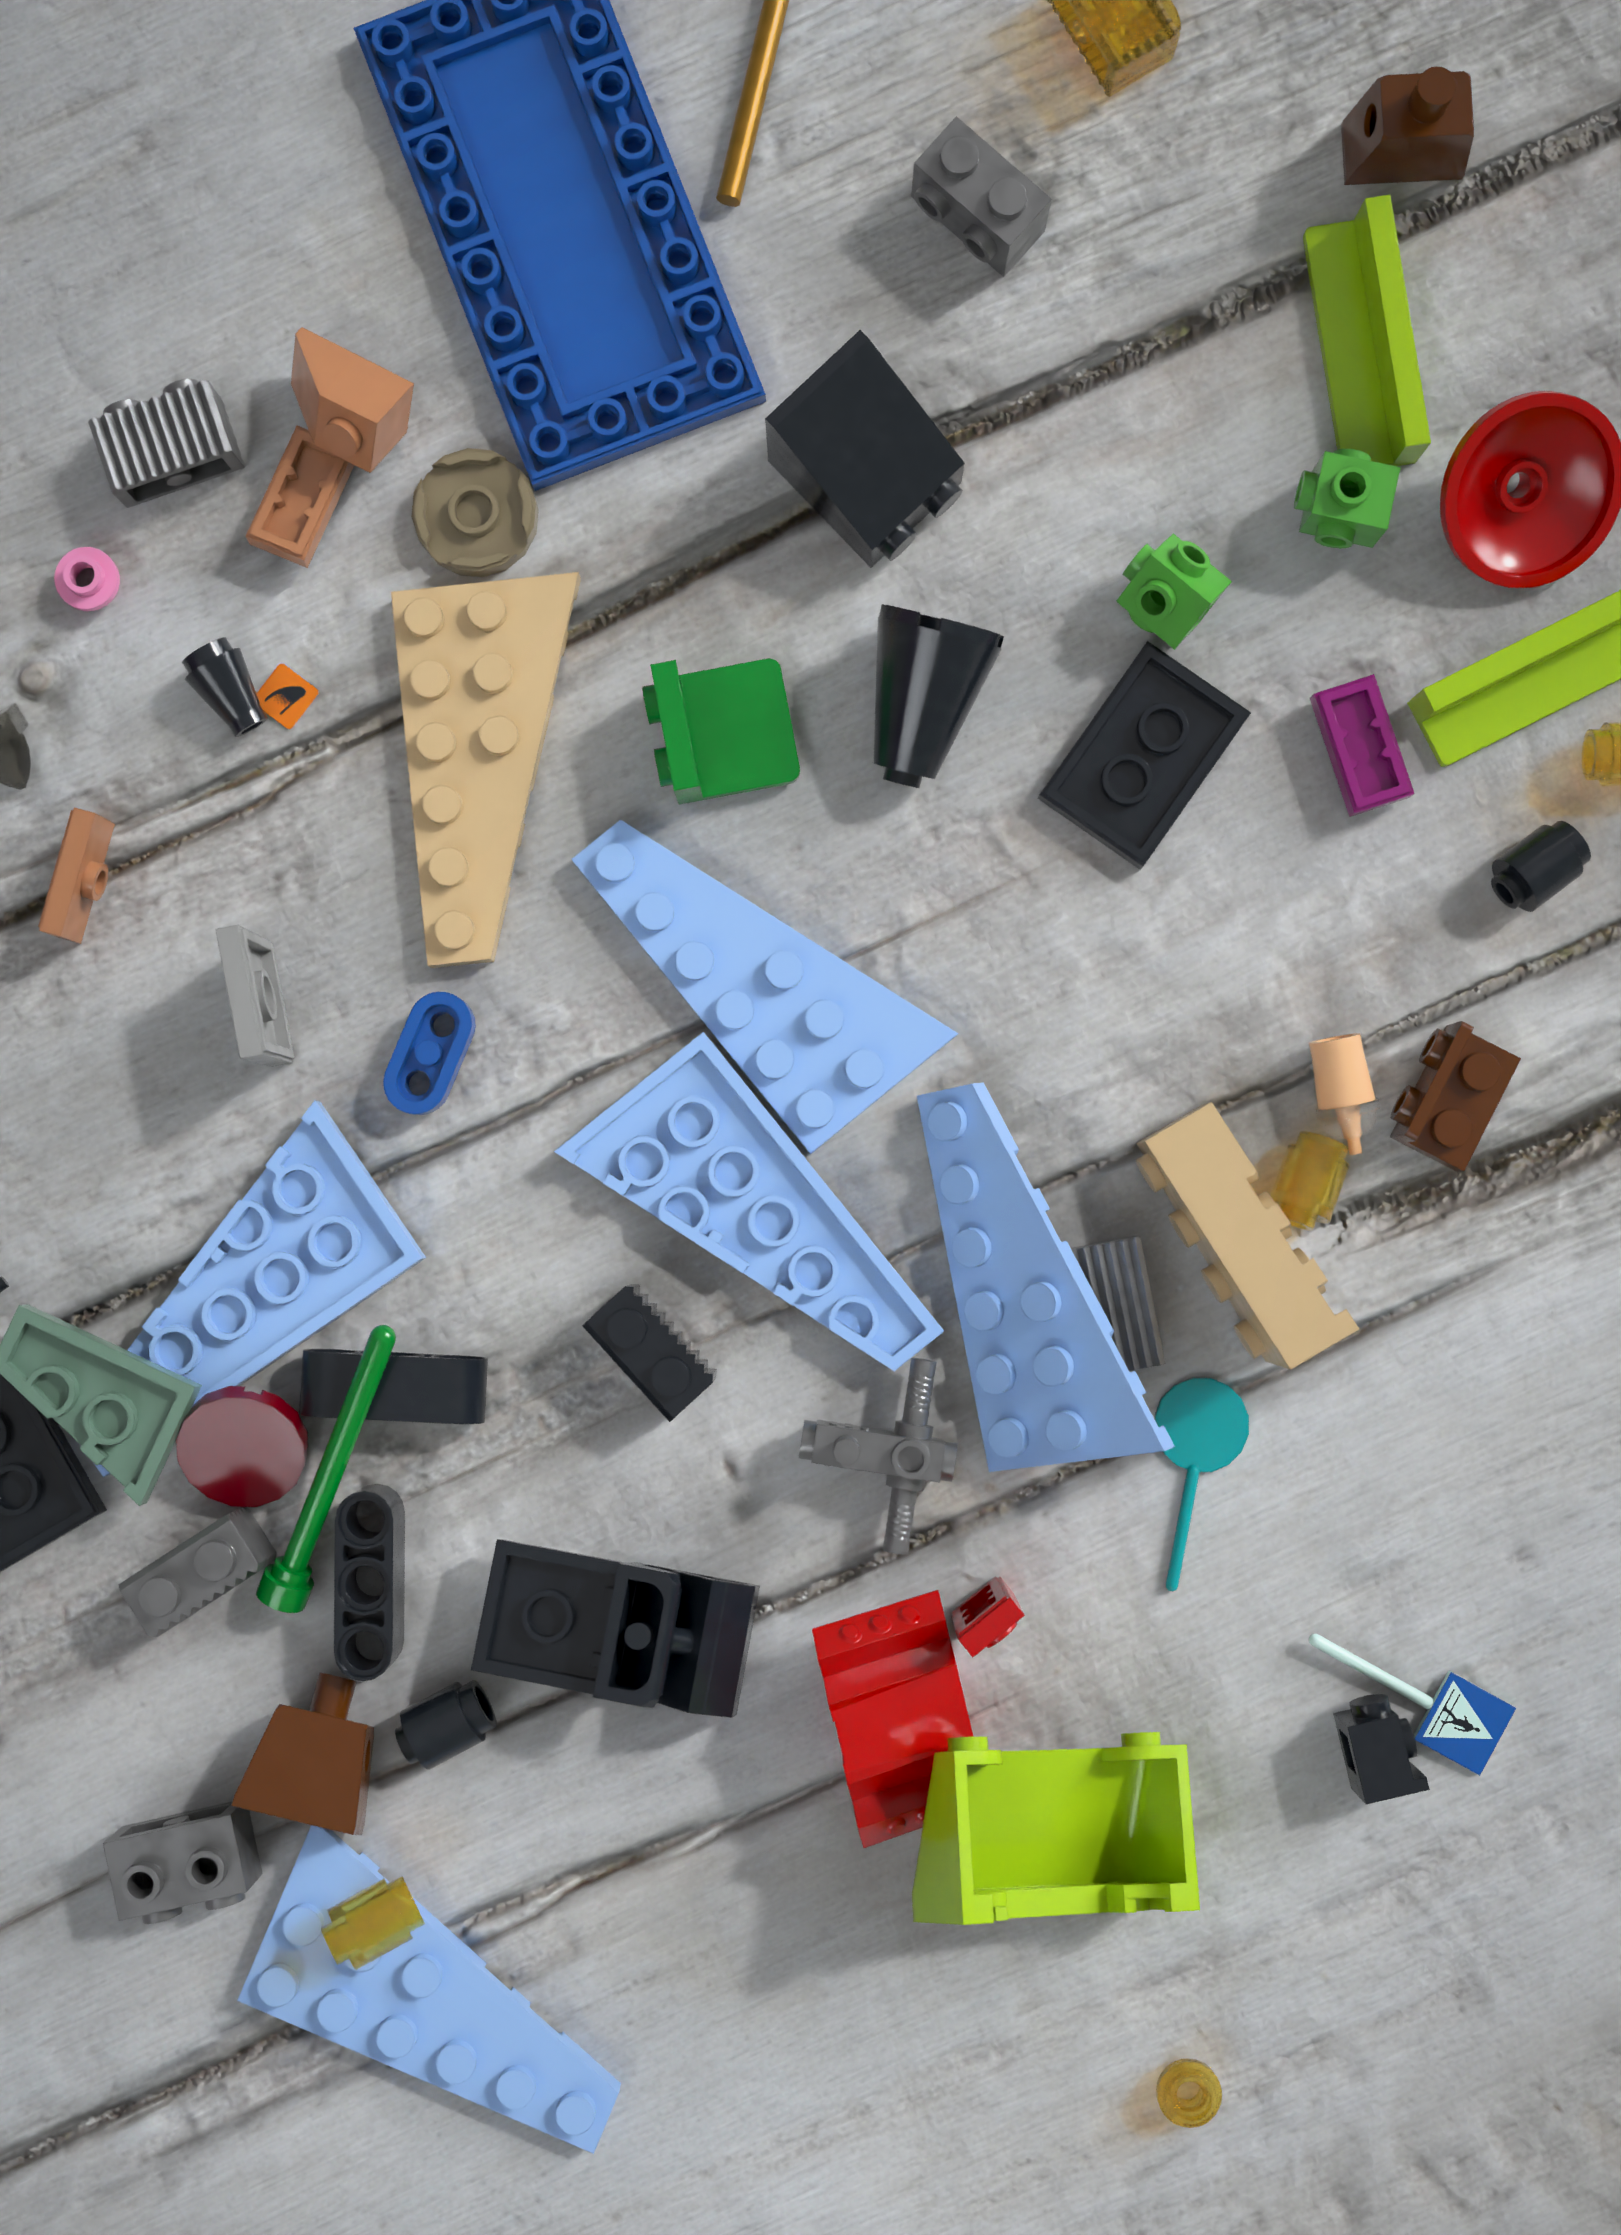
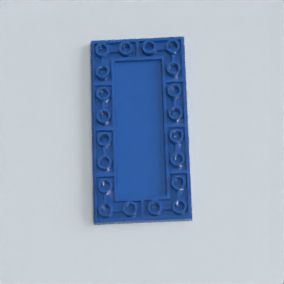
M424 0L353 28L534 491L766 402L765 391L610 0Z

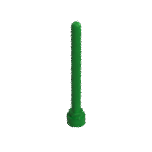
M387 1325L376 1326L369 1335L284 1556L277 1557L273 1564H269L264 1569L256 1590V1596L263 1604L274 1610L285 1613L301 1612L305 1609L310 1597L314 1581L311 1577L312 1568L309 1565V1561L396 1341L394 1330Z

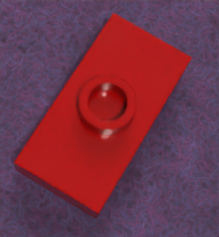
M996 1576L951 1612V1619L957 1638L972 1658L984 1648H990L1003 1640L1014 1630L1017 1622L1025 1616L1014 1593L1001 1577L997 1578Z

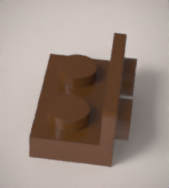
M1463 1021L1446 1025L1444 1031L1437 1028L1431 1034L1419 1058V1062L1426 1066L1415 1088L1408 1085L1402 1091L1390 1116L1392 1120L1397 1122L1390 1138L1456 1172L1465 1171L1521 1060L1520 1057L1472 1033L1474 1027Z

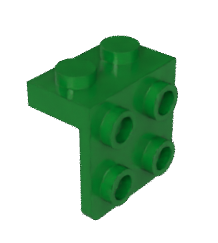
M767 658L682 675L679 674L676 660L650 664L654 684L642 686L649 725L661 723L666 746L654 749L657 772L661 787L673 785L679 805L792 784L799 778L800 765L781 666L776 660Z

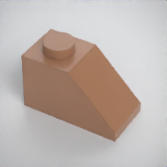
M303 327L295 333L291 386L314 445L371 473L407 433L414 383Z

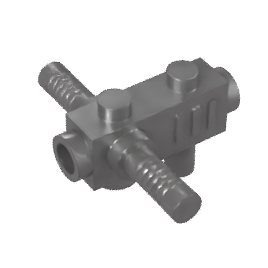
M911 1358L902 1421H895L894 1431L834 1421L817 1420L816 1422L804 1420L799 1452L800 1459L811 1460V1463L887 1474L886 1485L892 1487L883 1551L889 1553L908 1554L917 1491H924L925 1481L940 1483V1480L949 1482L953 1480L957 1443L945 1442L943 1439L932 1437L933 1426L927 1425L937 1364L936 1361Z

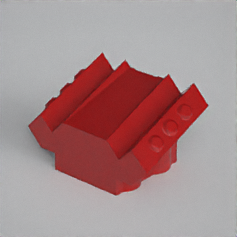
M939 1590L812 1629L817 1659L824 1680L832 1721L835 1722L847 1786L852 1799L863 1848L922 1828L934 1754L936 1752L948 1751L947 1738L974 1737Z

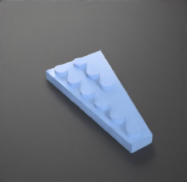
M704 1032L554 1151L893 1371H896L944 1332Z
M314 1100L301 1117L302 1122L283 1147L279 1146L265 1165L267 1168L244 1198L236 1202L179 1277V1283L160 1308H156L142 1326L143 1330L128 1348V1351L201 1384L202 1387L194 1404L207 1393L227 1386L242 1385L426 1258L320 1101ZM101 1464L95 1465L103 1477L110 1475Z
M311 1825L237 2001L594 2154L619 2094L621 2083L564 2032L558 2033L530 2008L531 2002L514 1987L510 1990L485 1968L487 1963L413 1897L407 1898L378 1872L380 1867L363 1852L360 1855L357 1854L334 1833V1830Z

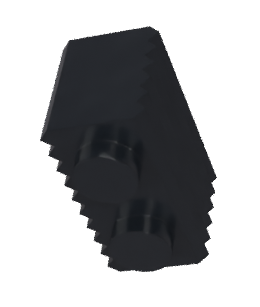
M630 1284L622 1288L586 1321L582 1327L662 1415L671 1422L714 1382L717 1369L708 1368V1359H699L700 1350H691V1341L682 1340L683 1331H674V1322H665L666 1313L657 1312V1303H648L649 1294H640V1285Z

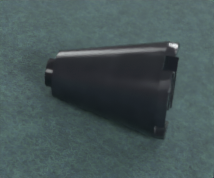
M881 605L877 627L874 764L886 767L883 775L884 780L920 788L922 777L936 778L1002 650L1001 646L1004 636L957 621L922 615L920 612L900 607Z

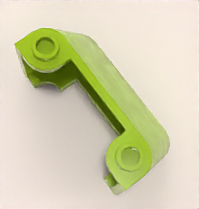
M1160 1732L1121 1734L1122 1747L1002 1751L988 1750V1737L980 1736L947 1738L948 1751L936 1752L934 1754L912 1888L913 1922L971 1925L1006 1921L1009 1918L1107 1912L1136 1913L1137 1911L1165 1910V1912L1200 1910L1187 1744L1161 1745Z

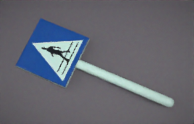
M1312 1634L1309 1637V1643L1313 1647L1427 1709L1414 1733L1415 1740L1479 1776L1481 1775L1516 1707L1451 1671L1447 1672L1436 1695L1432 1698L1318 1634Z

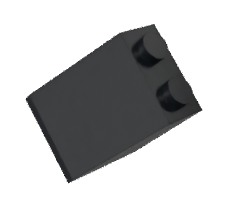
M861 330L850 338L765 418L768 462L870 568L884 555L890 561L898 557L915 539L917 533L913 528L929 513L938 518L962 494L963 490L959 485L962 481L964 461L871 340Z

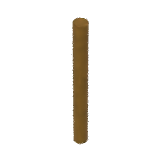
M789 0L763 1L716 196L717 201L726 206L737 207L741 203Z

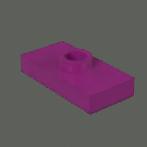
M1374 674L1314 693L1309 698L1349 817L1410 798L1415 794Z

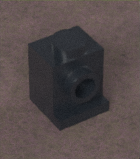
M1373 1694L1362 1696L1349 1702V1710L1333 1713L1351 1789L1365 1804L1430 1790L1427 1777L1409 1762V1758L1417 1757V1746L1412 1728L1406 1718L1399 1719L1398 1714L1391 1709L1387 1695Z

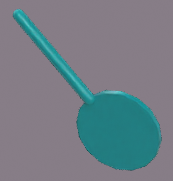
M1189 1378L1175 1384L1161 1398L1154 1415V1420L1158 1427L1164 1425L1175 1446L1163 1451V1453L1175 1465L1187 1469L1166 1579V1589L1171 1592L1176 1591L1179 1585L1199 1473L1213 1472L1229 1465L1242 1452L1249 1435V1415L1241 1397L1228 1385L1212 1378Z

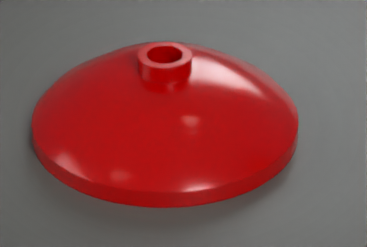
M1535 391L1524 393L1503 401L1490 409L1461 438L1448 462L1443 477L1440 493L1441 524L1445 538L1455 557L1463 566L1478 577L1495 585L1508 588L1542 586L1554 582L1577 569L1603 543L1620 511L1621 441L1612 423L1598 408L1581 398L1562 392ZM1518 473L1519 483L1512 492L1508 493L1507 484L1510 478Z

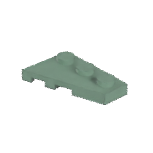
M28 1304L18 1306L0 1344V1374L47 1419L53 1418L81 1445L79 1449L95 1465L101 1464L125 1487L123 1491L138 1506L146 1504L173 1449L184 1419L192 1408L202 1385Z

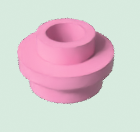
M80 547L71 550L62 557L55 570L54 580L58 594L70 606L81 611H95L107 606L115 598L119 589L120 575L116 564L106 553L93 547ZM92 568L94 570L93 581L84 587L77 586L76 578L83 569Z

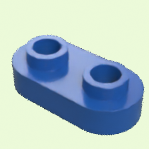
M433 992L420 998L412 1007L383 1079L384 1091L388 1100L400 1111L413 1115H426L439 1109L447 1100L475 1034V1017L471 1008L464 1000L448 992ZM450 1014L455 1022L454 1030L446 1037L437 1036L434 1031L435 1020L440 1015ZM418 1072H425L430 1079V1087L426 1093L416 1096L410 1090V1079Z

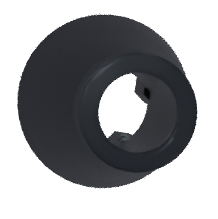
M226 637L207 643L189 654L182 661L188 672L185 681L229 726L235 737L254 730L268 720L260 705L241 649H233Z

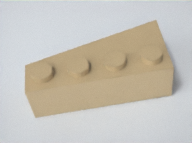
M1212 1102L1200 1105L1136 1143L1143 1156L1136 1159V1164L1141 1174L1155 1193L1164 1189L1176 1210L1168 1215L1174 1230L1187 1248L1194 1244L1197 1245L1209 1265L1201 1270L1202 1276L1220 1303L1229 1299L1241 1322L1234 1325V1330L1242 1345L1253 1359L1262 1355L1265 1362L1291 1370L1359 1330L1347 1309L1334 1314L1321 1295L1326 1292L1324 1284L1328 1280L1314 1258L1309 1259L1299 1247L1294 1250L1291 1249L1286 1239L1292 1236L1290 1221L1279 1204L1266 1191L1259 1195L1254 1191L1251 1184L1259 1180L1258 1173Z

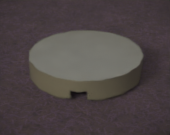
M472 448L444 455L432 465L433 469L427 473L424 480H420L414 491L411 517L420 543L435 562L461 576L486 577L506 571L526 554L537 534L539 513L532 486L524 473L515 464L507 461L506 457L492 450Z

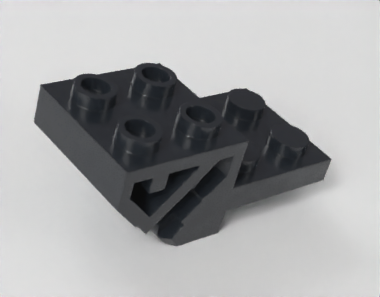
M497 1539L471 1671L593 1694L594 1698L639 1707L654 1708L659 1703L686 1713L732 1718L737 1715L760 1585L638 1562L626 1563Z

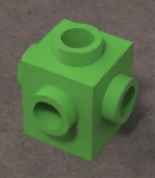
M1337 449L1333 453L1325 451L1312 472L1306 470L1302 472L1298 483L1294 509L1303 511L1299 532L1314 535L1315 541L1326 547L1343 549L1356 544L1373 548L1388 529L1401 467L1371 461V457L1367 453L1355 449Z
M1173 533L1156 550L1146 544L1137 553L1122 574L1131 582L1116 602L1129 612L1132 621L1138 627L1147 632L1155 633L1175 650L1197 627L1232 581L1210 564L1209 557L1199 546L1189 541H1182Z

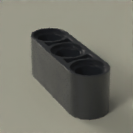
M304 1349L299 1415L338 1418L363 1351ZM391 1352L365 1420L442 1424L485 1423L488 1358L464 1355Z
M381 1484L367 1485L345 1498L338 1507L335 1517L334 1656L341 1672L349 1678L358 1681L373 1680L383 1674L396 1661L402 1652L404 1644L405 1510L403 1501L398 1493L389 1486ZM361 1501H373L380 1506L385 1518L381 1531H368L360 1525L356 1512ZM360 1566H370L380 1572L384 1581L382 1595L371 1596L361 1591L356 1580L357 1569ZM358 1632H372L379 1637L384 1648L382 1659H366L359 1653L356 1647Z

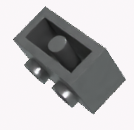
M957 116L914 162L911 197L916 201L921 210L931 219L941 222L963 242L973 256L982 262L988 263L1003 277L1045 232L1052 199Z
M232 1802L125 1825L117 1830L103 1843L119 1921L142 1916L144 1924H154L180 1915L183 1912L182 1907L205 1902L207 1910H216L244 1900L245 1893L263 1874L250 1811L231 1806Z

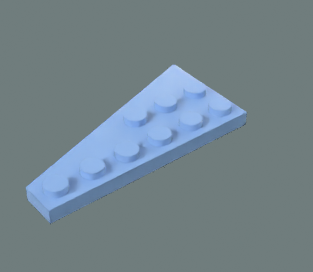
M619 820L571 859L810 1154L958 1035L954 1030L622 820Z
M984 1082L917 1095L989 1472L1163 1452L1175 1447L1164 1425L1158 1427L1142 1397L1146 1391L1135 1371L1129 1372L1111 1337L1114 1330L1068 1242L1060 1241L1046 1214L1050 1208L1039 1188L1033 1189L1016 1157L1019 1149Z

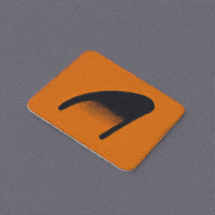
M279 664L256 694L265 713L285 728L292 729L318 696L319 691L285 664Z

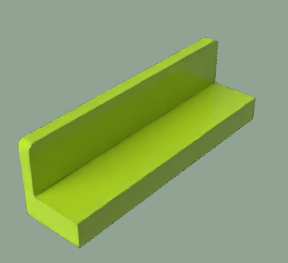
M1391 195L1365 198L1354 220L1308 227L1303 235V244L1337 449L1359 450L1367 453L1371 457V461L1402 466L1415 464L1431 444Z
M1621 590L1423 688L1407 702L1438 764L1441 767H1447L1621 680Z

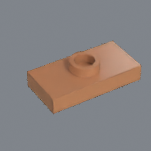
M297 425L246 534L249 544L308 568L355 465L314 445L309 430Z
M75 807L71 810L39 921V931L60 939L79 944L82 943L93 900L98 901L102 897L107 885L108 867L104 862L115 826L113 822L94 812Z

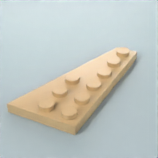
M579 572L391 592L427 966L430 968L488 963L495 960L511 890L509 887L517 850L521 846L525 828L524 819L530 792L534 788L554 701L553 691L561 656H564L569 633L567 630L581 582Z

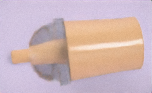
M1353 1033L1309 1042L1318 1106L1315 1109L1316 1119L1321 1120L1323 1128L1329 1135L1337 1139H1347L1350 1155L1362 1153L1360 1137L1368 1134L1374 1128L1377 1120V1110L1381 1108L1379 1098L1375 1097L1361 1035L1360 1033Z

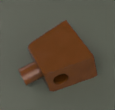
M1436 66L1428 68L1423 73L1385 75L1377 78L1341 123L1344 185L1462 180L1465 176L1474 138L1470 74L1465 71L1451 72L1444 67Z
M319 1672L309 1710L279 1704L234 1795L231 1806L351 1835H362L365 1826L374 1727L346 1720L357 1681Z

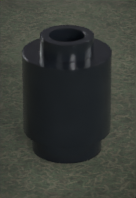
M1557 821L1552 826L1541 825L1492 863L1494 875L1491 879L1492 888L1497 897L1506 906L1512 909L1519 907L1525 911L1533 912L1582 875L1583 865L1591 859L1589 846L1583 836L1567 822Z
M472 1680L463 1686L459 1682H455L400 1712L401 1726L395 1729V1736L401 1752L409 1763L414 1764L419 1761L424 1768L430 1770L483 1742L486 1739V1732L497 1726V1720L486 1693L477 1681Z

